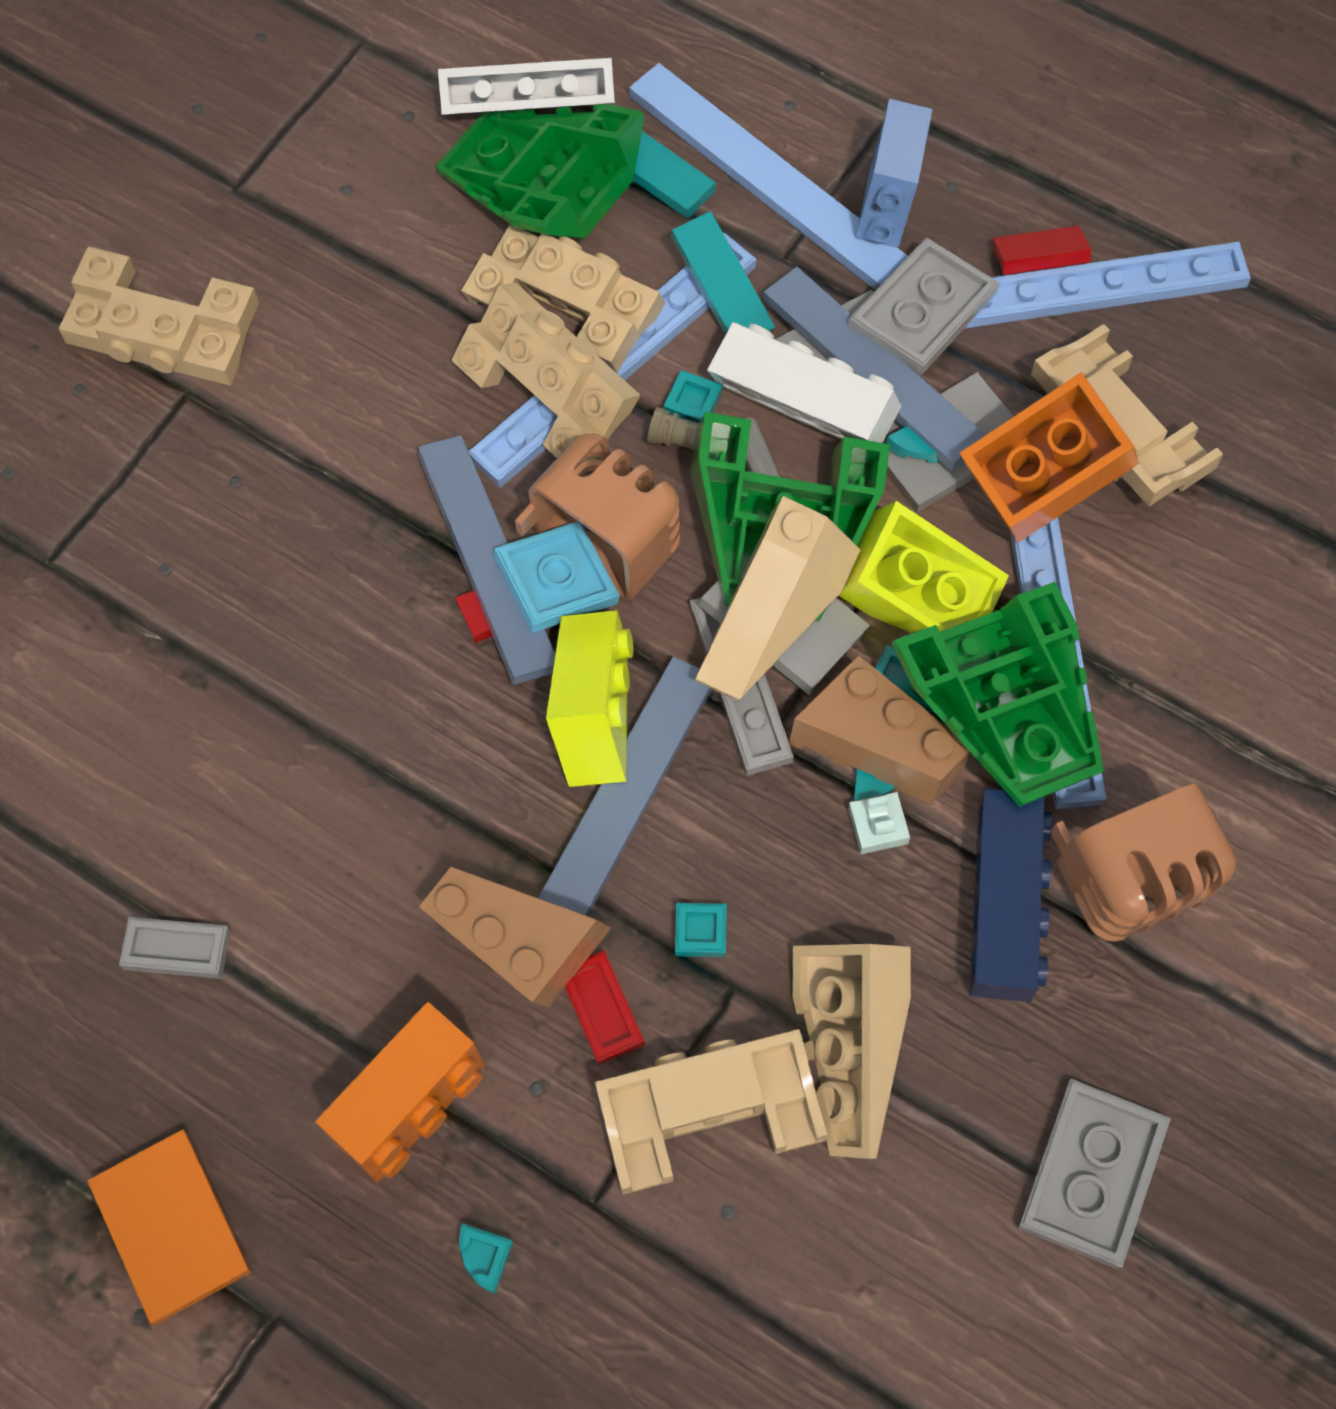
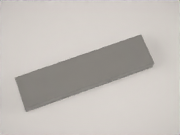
M700 597L690 600V609L705 654H707L720 622L699 606L702 598ZM765 674L739 701L719 693L746 776L793 763V754Z

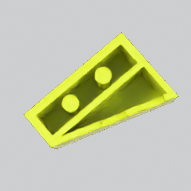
M618 610L561 616L546 720L569 787L626 782L627 692L630 686L627 661L628 658L633 657V639L630 629H623Z

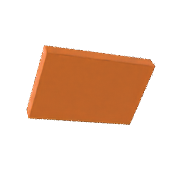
M184 1129L87 1180L150 1324L155 1326L252 1273L189 1134Z

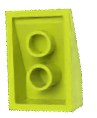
M895 501L873 512L857 545L860 549L858 557L842 592L838 596L869 616L909 633H915L937 625L941 632L992 613L1009 575Z

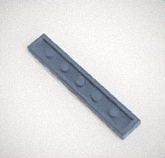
M798 267L764 291V301L827 359L833 357L845 362L853 368L854 371L852 373L866 379L870 374H873L890 382L894 386L893 390L902 406L895 420L902 427L907 426L937 453V458L951 471L964 462L960 452L985 436L977 426L903 360L848 327V320L852 315Z
M462 435L418 446V458L512 684L516 685L553 674L555 653L545 629L531 633L493 558L494 548L508 543Z
M672 657L627 738L626 782L601 784L539 895V899L585 916L590 914L712 691L711 688L694 681L699 668Z

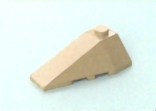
M783 496L767 521L694 681L739 701L842 592L860 549L828 517Z
M879 944L793 946V1001L796 1014H804L810 1040L804 1043L807 1059L815 1061L820 1087L816 1092V1096L827 1131L826 1143L829 1156L877 1158L911 1000V947Z

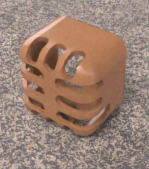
M596 433L583 434L575 439L538 478L528 491L530 504L515 520L517 533L522 537L533 525L536 533L539 534L579 521L593 531L586 532L620 595L619 599L626 602H631L674 554L680 542L679 498L673 486L668 481H662L655 486L654 474L650 468L645 465H639L633 470L630 454L623 449H617L610 453L608 439ZM588 457H599L601 459L589 460L581 463L585 458ZM595 470L592 474L585 475L584 477H581V476L584 475L586 472Z
M1197 783L1181 787L1093 825L1078 834L1074 839H1072L1063 821L1056 823L1050 831L1061 853L1056 861V865L1089 929L1096 937L1108 942L1124 940L1136 930L1145 931L1164 918L1169 920L1179 916L1189 907L1197 908L1221 889L1225 883L1231 880L1237 863L1234 850ZM1173 885L1179 889L1183 896L1178 901H1176ZM1145 897L1151 899L1156 907L1150 913H1148Z

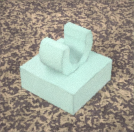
M897 792L849 803L848 810L860 854L909 844L910 835Z

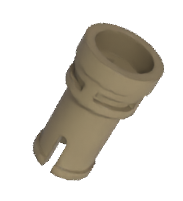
M656 407L650 423L647 442L655 445L665 443L667 447H671L673 444L693 450L696 428L699 423L679 418L677 413L672 415L670 411Z

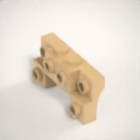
M509 225L491 256L482 254L461 290L464 296L474 305H477L480 301L489 306L499 285L517 283L535 300L585 323L577 338L589 343L595 349L596 355L618 373L638 338L655 322L665 305L660 292L623 276L619 271L620 265L614 259L603 253H597L595 256L582 251L583 249L578 243L566 236H559L556 239L549 235L541 234L539 237L522 228Z
M88 246L71 281L76 293L59 327V331L66 344L105 353L120 362L127 363L132 360L148 364L155 370L163 373L175 371L231 386L239 368L240 356L247 331L259 305L253 287L212 277L200 305L195 306L128 289L136 273L130 257Z
M517 283L498 286L482 321L468 325L451 360L481 388L499 385L507 369L558 417L543 446L556 458L575 439L583 434L596 433L609 439L614 430L632 412L640 397V394L596 355L595 349L589 343L578 339L564 326V321L558 315L547 311ZM597 457L585 458L581 463L589 460H596Z
M1103 324L1081 339L1067 346L1052 349L1036 359L1031 375L1049 394L1080 372L1083 373L1136 449L1139 464L1114 481L1116 482L1123 478L1147 506L1150 507L1178 488L1182 492L1215 470L1223 453L1218 448L1209 453L1202 448L1194 439L1198 427L1193 421L1165 439L1167 434L1166 428L1119 378V376L1128 371L1133 356L1128 350L1118 355L1108 345L1106 340L1110 330Z
M797 1029L736 1045L733 1039L719 1041L707 1046L705 1054L686 1058L685 1053L665 1055L655 1060V1067L595 1082L622 1194L674 1181L664 1140L746 1118L765 1115L775 1154L826 1141L827 1131L817 1100L800 1030Z

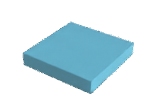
M579 521L494 548L493 558L531 633L560 624L561 616L593 613L618 604L620 595L584 526Z

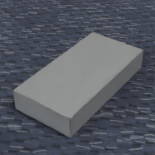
M128 917L119 966L123 970L222 979L231 930L225 925Z

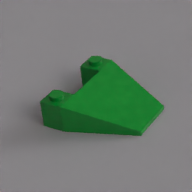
M704 412L696 428L690 474L724 605L729 606L767 521L783 496L828 517L857 546L885 490L890 444L844 436L832 451L828 485L745 471L752 420ZM825 610L818 616V618L815 621L819 622L821 620Z

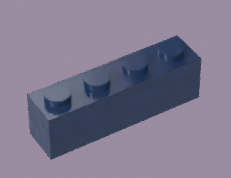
M984 789L978 805L969 997L1031 1002L1038 987H1045L1048 959L1047 956H1039L1040 937L1046 938L1048 935L1049 908L1041 907V889H1048L1050 884L1051 860L1043 859V841L1049 842L1051 839L1050 831L1052 829L1053 817L1052 812L1044 811L1045 797L1019 807L1004 790Z

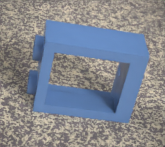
M889 99L871 162L856 233L857 238L899 247L919 182L932 114L931 108Z

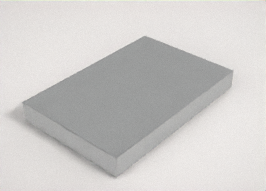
M926 237L849 318L847 326L899 357L921 376L997 294L1000 283Z
M978 372L941 393L948 402L985 435L1014 417ZM894 420L883 441L884 444H886L889 435L904 428L896 420ZM889 450L887 475L917 513L974 479L964 462L951 471L942 462L928 463L925 459H916L909 456L902 458Z
M717 581L703 595L699 606L721 623L728 606L724 605L719 582ZM835 598L826 608L819 622L814 621L773 666L810 695L861 639L870 625Z
M1070 1079L1017 1229L1120 1270L1123 1267L1171 1118Z

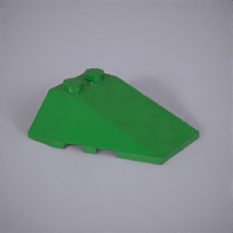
M610 104L594 105V112L572 113L570 106L557 107V114L535 115L533 108L485 111L435 167L440 175L514 227L546 235L586 239L633 181L644 115L640 110Z
M1056 582L1016 595L1004 607L993 613L941 632L937 625L895 639L891 643L913 689L1019 807L1104 772L1093 712H1088L1084 694L1083 685L1087 683L1085 668L1079 667L1075 642L1079 640L1077 624Z

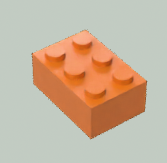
M1082 372L960 452L968 471L1017 543L1139 464L1135 446Z
M427 1002L321 1114L315 1123L348 1157L378 1183L385 1175L388 1178H392L405 1166L411 1156L408 1150L421 1136L428 1138L439 1129L447 1117V1114L444 1112L445 1109L457 1096L464 1099L473 1092L483 1078L480 1071L485 1065L475 1043L433 1005Z

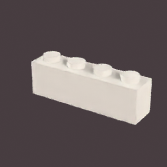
M612 58L438 69L442 114L615 103Z
M734 322L731 324L707 369L713 379L723 385V388L841 440L845 436L883 443L902 407L893 390L894 386L890 382L873 374H870L867 379L852 373L854 370L851 366L833 357H829L827 362L814 357L813 351L799 342L790 340L786 345L774 340V335L759 325L750 324L746 328Z

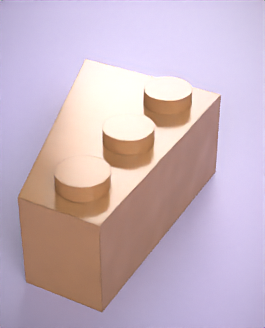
M860 656L848 665L794 719L789 745L801 750L805 746L831 757L832 763L846 768L847 765L875 776L878 780L895 786V790L930 805L963 772L970 755V751L948 727Z
M453 867L448 869L419 906V908L532 1003L547 1008L551 1006L565 988L566 983L573 978L611 929L608 925L594 918Z

